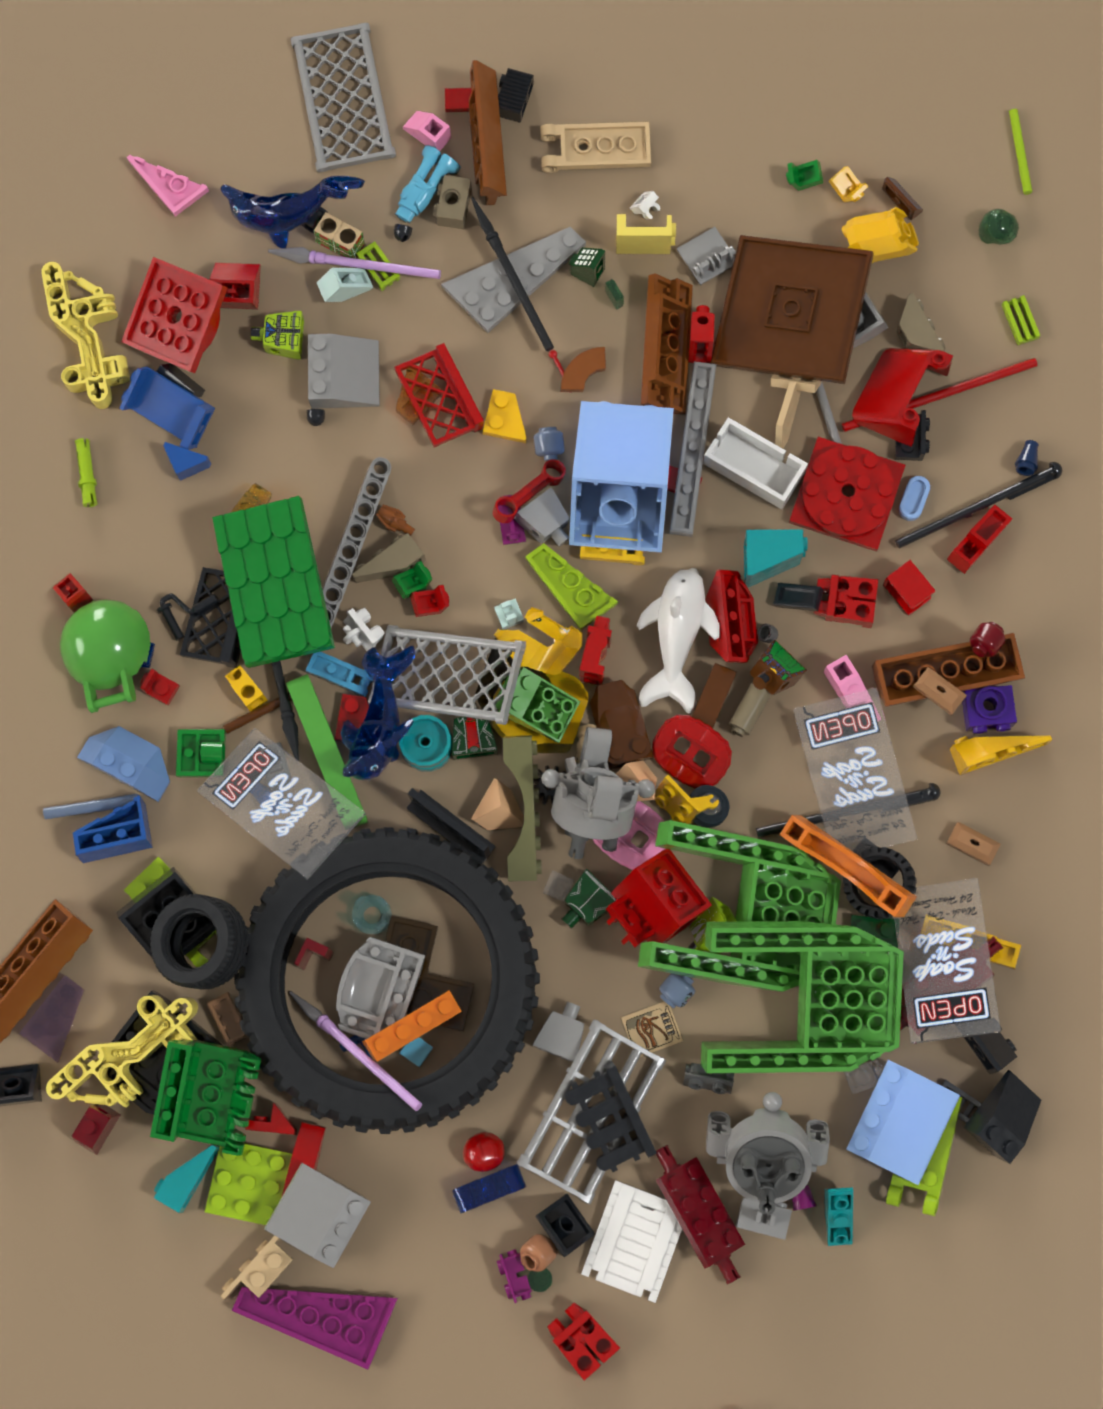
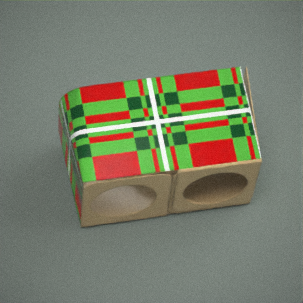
M325 212L314 229L316 243L343 257L357 258L356 253L362 250L365 245L362 231ZM327 223L336 224V229L332 233H325L322 229ZM343 230L356 235L352 243L346 244L341 241L340 233Z

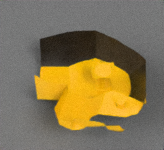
M531 607L527 611L525 618L530 624L554 638V644L546 647L520 630L498 629L494 634L495 640L515 642V640L525 641L526 648L520 667H525L578 699L580 703L560 743L508 719L506 725L496 724L495 721H490V723L502 738L503 736L532 735V741H537V753H568L573 745L588 703V692L579 679L563 672V670L581 649L582 632L572 625L569 628L563 627L543 615L542 610ZM491 649L488 657L489 664L499 659L500 654L498 650ZM512 652L507 658L510 666H512L515 652ZM501 662L494 668L497 677L507 671V666L504 662ZM488 672L481 678L484 687L494 681L491 672ZM498 684L488 691L492 700L497 697L501 690ZM478 685L475 695L480 692V685ZM484 694L477 699L483 710L489 702L486 695Z

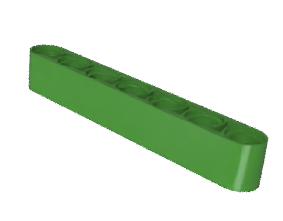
M306 674L286 682L332 799H337L334 802H340L337 805V811L339 815H345L344 819H341L345 830L348 831L367 823V817L309 675ZM342 809H346L345 811H348V812L341 813L340 811H341Z

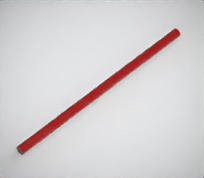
M1035 358L912 399L907 408L914 409L1037 367V361ZM854 420L842 423L844 432L861 427Z

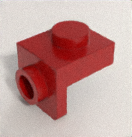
M438 585L434 590L413 592L410 595L416 617L441 614L449 607V595L445 591L444 585Z

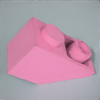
M416 111L403 126L406 132L425 146H432L439 151L451 139L450 126L433 113Z

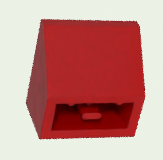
M215 263L209 280L228 287L220 308L258 310L260 264Z

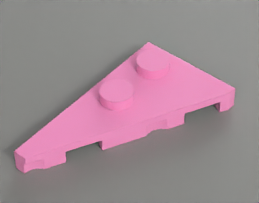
M127 156L129 163L175 217L209 192L208 187L204 184L200 185L192 182L188 177L176 175L173 171L159 165L156 167L140 157Z

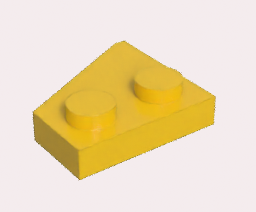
M493 389L483 435L526 443L527 438L514 393Z

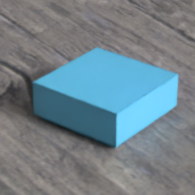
M418 1037L406 1044L400 1054L420 1068L433 1050V1047Z

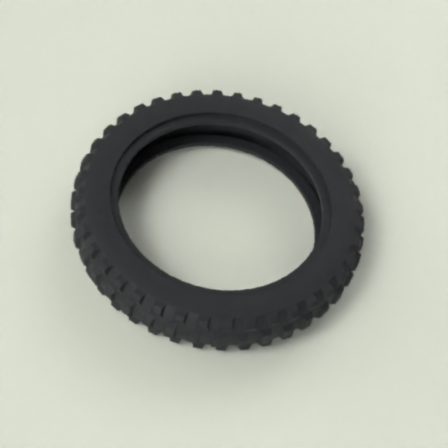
M393 827L379 828L375 832H371L370 828L360 829V832L353 833L351 837L343 834L333 838L329 845L323 842L317 846L316 850H312L314 853L309 858L302 854L291 863L290 870L284 868L275 879V885L273 887L268 886L260 898L261 905H254L250 913L251 917L249 920L251 924L246 930L248 932L246 958L244 963L241 964L239 973L234 974L235 989L239 991V996L235 998V1006L242 1013L243 1020L239 1022L241 1030L250 1039L247 1046L252 1054L261 1058L260 1069L264 1074H268V1076H272L275 1079L273 1085L279 1092H288L292 1096L291 1102L296 1106L311 1109L310 1115L318 1119L323 1117L332 1119L334 1126L343 1128L345 1125L355 1126L356 1132L367 1133L368 1129H379L380 1134H391V1131H398L399 1129H403L404 1133L414 1132L416 1127L424 1124L430 1128L438 1125V1122L444 1120L446 1116L453 1119L460 1115V1111L466 1105L470 1104L473 1107L479 1103L480 1098L487 1089L493 1091L498 1086L497 1081L500 1079V1075L503 1072L508 1073L513 1067L512 1062L516 1052H522L525 1046L523 1040L526 1031H531L534 1023L532 1020V1008H537L539 997L535 996V985L540 984V973L537 972L534 963L539 960L538 951L532 948L530 941L534 934L531 926H527L522 918L525 912L521 904L517 905L514 899L511 898L514 893L510 887L497 879L499 874L492 867L488 868L481 864V858L476 854H471L466 850L461 851L462 846L454 841L451 843L446 840L440 841L439 835L424 832L419 835L417 829L407 828V830L399 829L398 832H395ZM380 877L408 878L427 883L444 891L459 902L473 917L483 933L489 950L492 972L491 993L485 1015L473 1038L454 1059L442 1068L425 1077L399 1083L422 1103V1107L418 1111L412 1109L387 1085L354 1081L333 1072L322 1064L302 1042L295 1030L287 1007L285 995L286 964L290 949L301 926L309 915L328 897L345 887L368 879Z

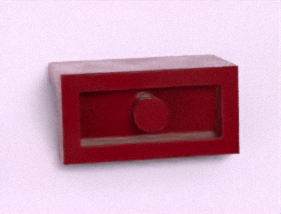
M306 938L294 964L298 968L305 970L312 954L330 961L334 952L330 948Z

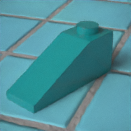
M211 1145L167 1175L165 1179L161 1178L154 1189L156 1192L154 1199L178 1213H183L216 1157L219 1146Z

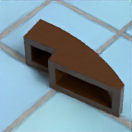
M718 663L714 664L692 717L714 728L737 671Z

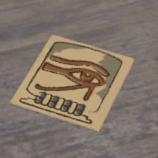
M665 1001L621 1017L628 1039L651 1053L683 1041L672 1009Z

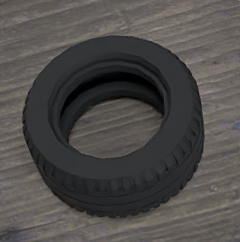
M201 894L181 896L170 902L161 911L153 925L150 946L154 964H156L155 966L162 973V976L175 985L200 990L220 987V985L230 981L234 974H237L238 970H240L241 964L244 963L248 947L247 927L242 915L236 911V908L222 899ZM206 916L216 928L218 939L216 950L208 962L201 967L193 968L183 956L181 945L183 934L191 922L198 917Z

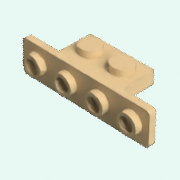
M274 1235L269 1242L264 1240L256 1249L257 1256L252 1261L247 1259L239 1268V1271H241L240 1275L235 1280L230 1278L222 1287L224 1292L220 1297L224 1300L228 1299L239 1285L244 1283L260 1298L294 1260L277 1244L281 1239Z

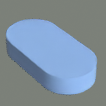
M914 476L908 481L898 509L900 516L904 520L914 521L922 513L930 491V483L925 477Z

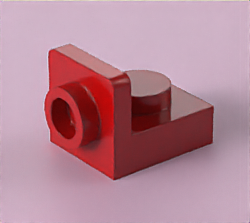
M151 669L149 673L146 672L140 682V689L145 694L169 706L180 687L179 684L164 677L154 669Z

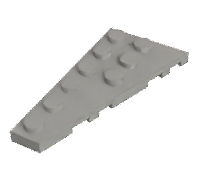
M568 227L508 254L507 257L528 297L564 266L574 253H578L582 247L584 248L586 241L571 227ZM499 259L441 284L442 288L487 333L521 304Z

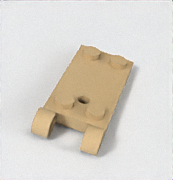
M649 122L544 124L540 127V139L542 141L554 142L557 139L561 141L560 156L546 155L541 158V168L545 173L570 169L651 167ZM582 144L587 146V149L584 151L579 149V146Z

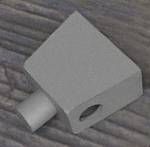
M549 488L519 510L514 520L540 543H544L552 537L560 547L569 540V536L563 528L567 526L570 519L552 488Z
M567 1002L563 1014L552 1011L535 1039L533 1047L573 1062L580 1050L584 1023L576 1020L580 1006Z

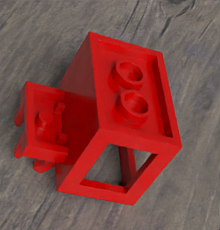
M664 849L636 867L611 892L616 901L606 908L611 916L606 922L608 925H611L613 922L616 923L618 921L628 935L621 940L623 945L628 941L631 942L634 948L644 941L664 944L689 927L712 904L672 851Z

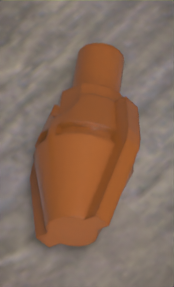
M383 504L376 514L377 519L390 531H403L410 536L415 531V528L406 523V516L399 509Z

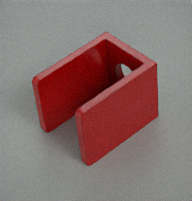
M911 560L887 576L883 583L885 589L908 616L931 600V595L935 592L933 586Z

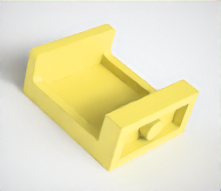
M617 214L616 254H670L671 246H675L676 223H672V215H667L666 227H626V214Z

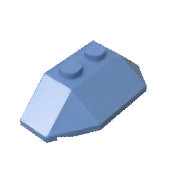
M120 726L89 737L77 757L157 802L160 801L170 783L161 749Z

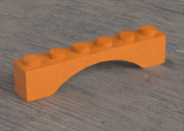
M791 815L779 834L800 850L810 854L843 875L869 896L875 904L894 917H904L917 896L801 815Z

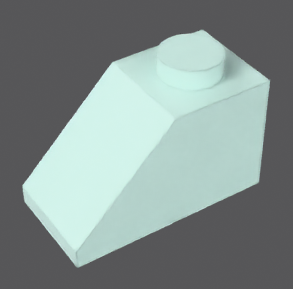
M331 268L316 282L325 302H342L373 288L366 270L362 268Z

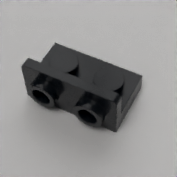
M921 410L920 414H918L920 422L912 447L895 440V460L923 461L925 453H929L930 441L926 439V431H929L930 418H926V410Z

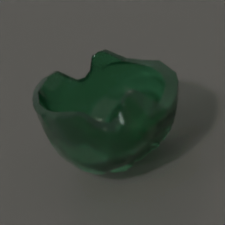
M993 209L982 218L978 229L979 237L987 244H1008L1017 237L1019 224L1016 217L1006 210Z

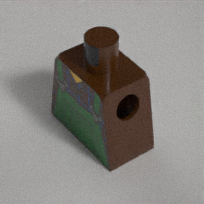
M774 640L751 669L750 675L754 678L753 684L757 689L762 690L765 688L770 694L775 695L794 686L807 669Z

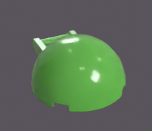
M98 600L82 606L71 615L62 630L60 652L69 674L78 683L83 685L88 710L94 713L98 712L99 708L124 701L129 703L136 701L132 676L138 673L144 661L147 662L150 650V633L146 622L137 610L132 609L121 601ZM121 684L123 685L124 692L97 699L96 690L112 689Z

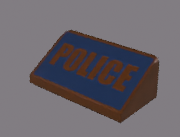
M885 178L882 190L905 212L910 220H913L923 212L919 204L894 178Z

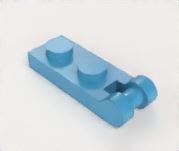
M323 652L313 653L305 670L309 674L363 697H366L368 693L367 687L375 678V675ZM355 676L361 678L359 685L352 683Z

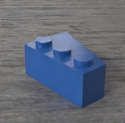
M140 795L134 797L133 801L121 808L119 806L113 809L114 812L101 819L97 818L73 832L76 856L82 863L153 848L146 804Z

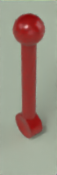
M551 350L549 357L554 360L563 377L565 371L557 358V352Z

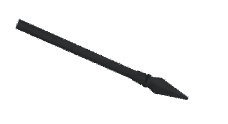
M471 197L480 226L486 234V240L501 262L545 350H552L554 346L502 247L498 232L494 230L493 225L474 197Z
M281 661L272 663L280 700L281 719L283 720L282 729L296 762H299L298 725L294 720L295 714L292 712L293 709L288 698Z

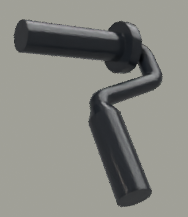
M170 593L160 599V607L157 609L158 614H163L175 640L178 641L184 638V635L171 611L172 604H165V602L173 599L184 611L192 615L198 614L218 603L219 599L213 594L190 609L175 594Z

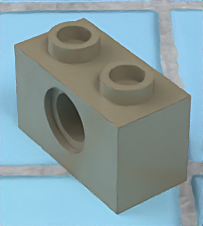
M444 175L443 183L438 185L437 196H440L439 204L435 203L433 216L437 218L438 226L464 230L472 191L471 179ZM452 199L457 201L455 204L447 203L449 200Z

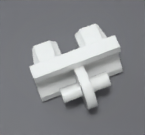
M353 608L347 611V617L343 621L346 625L343 630L347 634L343 638L345 644L353 642L356 647L362 645L370 653L375 649L376 644L383 638L385 633L378 625L371 629L367 627L366 623L370 621L371 616L365 608L356 612Z

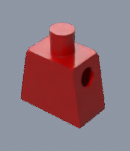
M706 305L698 306L696 312H692L688 363H694L695 361L711 364L715 314L710 313V308Z

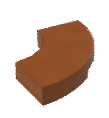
M605 347L592 348L576 356L564 372L560 392H583L585 382L590 376L597 372L605 371Z

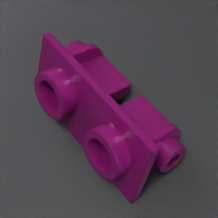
M498 506L499 511L503 514L510 515L513 513L508 506ZM515 520L510 523H500L503 545L526 542L524 528Z
M516 1249L507 1252L508 1257L506 1258L503 1257V1254H500V1260L496 1262L500 1274H505L508 1284L504 1285L508 1299L513 1298L514 1303H517V1297L521 1296L522 1300L531 1298L530 1292H532L527 1275L517 1277L516 1274L525 1270L521 1262L520 1253L517 1254Z

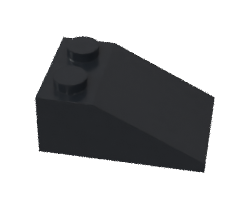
M1007 1070L963 1128L995 1157L1011 1164L1026 1144L1041 1099L1015 1074Z

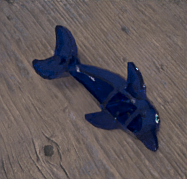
M330 176L322 179L311 190L301 194L285 193L272 197L244 192L227 184L222 185L220 190L229 200L232 215L240 224L253 230L268 233L273 243L282 249L287 247L289 232L307 222L328 197L345 199L349 189L362 188L365 180L350 176Z
M409 646L403 651L387 658L380 655L374 647L369 649L362 660L363 668L375 683L368 711L360 727L357 729L349 720L343 722L341 737L343 744L350 751L349 760L343 768L344 777H354L362 781L380 776L390 762H394L399 758L400 754L397 743L406 735L414 721L410 718L400 725L399 711L392 682L413 662L416 656L414 646Z

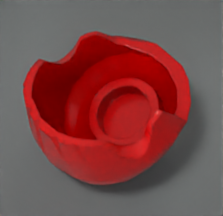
M489 1132L475 1134L466 1141L463 1148V1158L466 1165L478 1172L496 1169L505 1156L502 1140Z

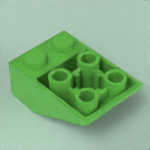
M520 667L508 719L560 743L580 701L525 667ZM507 676V678H506V680H505V682H504V684H503V687H504L505 690H506V686H507V682H508L509 676ZM503 699L496 704L498 712L501 711Z

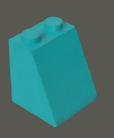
M803 529L746 530L744 538V583L747 587L756 585L800 565L801 559L805 557L808 549V539L803 537Z

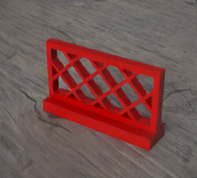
M444 343L437 345L433 351L394 367L433 447H437L471 431L475 433L483 429L484 420ZM434 358L437 364L435 371L423 368L424 361ZM411 368L417 370L414 380L405 378L402 371ZM420 372L433 376L429 386L417 382ZM435 377L445 380L447 384L445 391L432 387ZM415 386L427 390L424 400L414 397L413 390ZM430 391L442 395L439 405L427 401ZM445 397L456 401L455 410L442 407ZM425 406L437 410L434 420L423 415L422 412ZM440 411L453 415L449 425L437 421ZM455 416L465 419L468 426L462 429L453 427L452 424ZM434 426L447 429L445 436L436 439L432 432Z

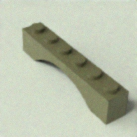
M532 735L503 736V761L519 783L525 808L521 834L507 856L508 881H536L537 874H542L541 860H537L536 850H541L540 836H536L535 827L540 826V813L535 812V803H539V788H534V779H538V764L533 765V755H537V741H532Z

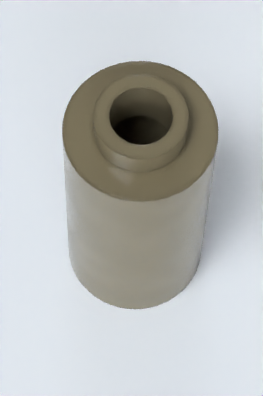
M751 683L728 723L732 727L730 731L740 737L749 735L772 694L765 688L762 690L757 689Z

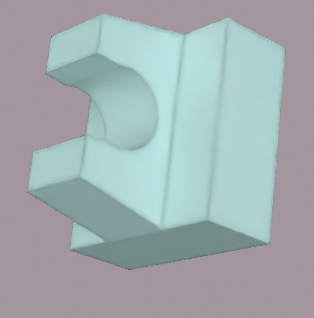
M516 598L494 607L503 630L524 622Z

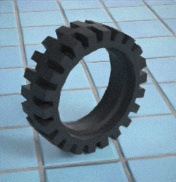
M872 847V849L867 848L862 853H857L858 856L868 863L885 860L896 865L902 874V887L912 894H916L917 879L915 872L903 855L887 847ZM843 878V889L847 896L846 898L858 912L879 920L892 918V915L881 907L866 903L859 895L857 886L847 878Z

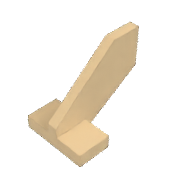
M773 374L771 386L787 389L776 423L775 445L783 449L788 442L801 391L815 393L822 381Z

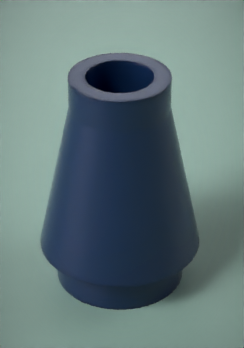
M1025 441L1024 447L1015 462L1016 472L1020 475L1032 476L1038 469L1039 444L1036 441Z

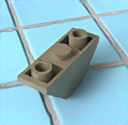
M913 293L909 294L896 331L905 349L941 350L945 352V344L942 338L937 337L934 332L935 327L932 320L924 314V306L921 300L916 299Z

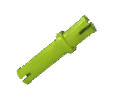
M84 438L75 440L80 476L78 487L81 488L83 507H87L88 504V507L91 508L98 505L95 491L97 480L94 479L90 440L86 438L84 442Z

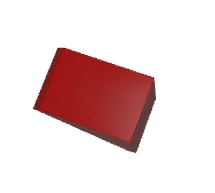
M71 573L53 587L74 613L82 606L93 601L92 597Z

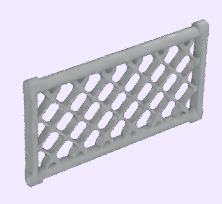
M369 23L295 36L290 39L292 48L295 49L317 162H315L316 171L319 173L396 157L395 148L391 144L372 52ZM360 33V35L357 36V38L354 39V40H352V39H350V38H348V37L346 36V35H351V34ZM338 37L333 44L325 41L326 39ZM342 39L351 43V46L345 52L336 48ZM316 42L312 48L303 46L306 43ZM319 44H324L330 48L326 55L321 56L314 52ZM354 47L363 49L364 55L360 59H355L349 55ZM333 51L343 56L337 64L327 59ZM310 56H315L321 60L316 68L307 66L306 60ZM345 59L355 63V66L349 72L340 67ZM324 63L334 67L328 76L319 72ZM358 67L365 68L368 71V75L363 79L353 75ZM337 71L347 75L340 84L331 79ZM316 75L325 79L319 88L310 84V80ZM349 79L360 83L355 91H350L344 87ZM328 83L338 87L332 96L322 91ZM362 87L371 88L372 95L367 99L357 95ZM340 91H345L351 95L344 104L335 99ZM319 95L329 99L323 108L314 104V99ZM353 99H358L364 103L359 111H354L348 107ZM332 103L342 107L336 116L326 111ZM368 106L376 110V115L372 119H367L361 115ZM344 111H349L355 115L348 124L339 119ZM323 115L333 119L327 128L318 124V119ZM357 119H362L368 123L363 131H358L352 127ZM336 123L346 127L340 136L330 131ZM372 126L380 129L381 135L377 136L376 139H371L365 135ZM348 131H353L359 135L353 144L343 139ZM327 135L337 139L332 148L322 144V139ZM361 139H366L372 143L365 152L356 147ZM340 143L350 147L344 156L334 151ZM376 146L384 149L382 152L369 154ZM353 151L362 154V156L348 158ZM331 155H334L341 159L326 163V159H328Z
M388 625L368 705L374 707L383 705L495 721L496 724L506 725L526 642L520 640L509 642L402 629L396 625ZM394 637H396L398 644L391 650ZM410 639H415L418 647L408 654L405 645ZM430 641L436 642L438 650L431 656H428L425 648L430 644ZM450 644L457 645L458 653L451 659H448L445 653L446 649L449 648ZM471 647H477L479 655L469 662L466 653ZM402 649L405 657L395 664L392 656ZM491 649L498 650L500 654L499 659L489 664L486 656L491 652ZM422 651L425 660L418 666H415L412 658ZM512 652H515L512 666H510L507 658ZM442 654L445 658V663L436 669L432 661ZM462 656L466 665L456 672L453 662ZM389 659L392 663V667L388 671H386ZM483 659L487 666L482 672L476 674L473 666ZM409 661L412 670L405 676H402L399 668ZM501 662H504L507 666V671L497 677L494 668ZM429 664L432 668V673L423 679L419 671ZM449 666L453 674L443 682L440 672ZM470 669L473 673V678L466 684H463L460 676ZM396 671L399 680L390 686L387 682V677ZM488 672H491L494 681L484 687L481 678ZM416 673L419 683L410 689L407 679ZM436 676L440 684L430 691L427 687V682ZM509 676L505 690L502 685V680ZM457 679L460 688L453 694H450L447 685ZM384 682L386 690L379 696L382 683ZM478 682L481 690L471 697L468 687ZM403 683L406 693L401 698H395L394 689ZM498 684L502 693L492 700L488 691ZM423 686L427 694L423 697L422 701H416L414 692ZM441 689H444L447 698L442 704H437L434 695ZM465 692L468 700L463 704V707L456 706L455 697ZM485 694L489 701L483 710L477 709L475 701ZM503 699L501 711L498 712L496 704Z

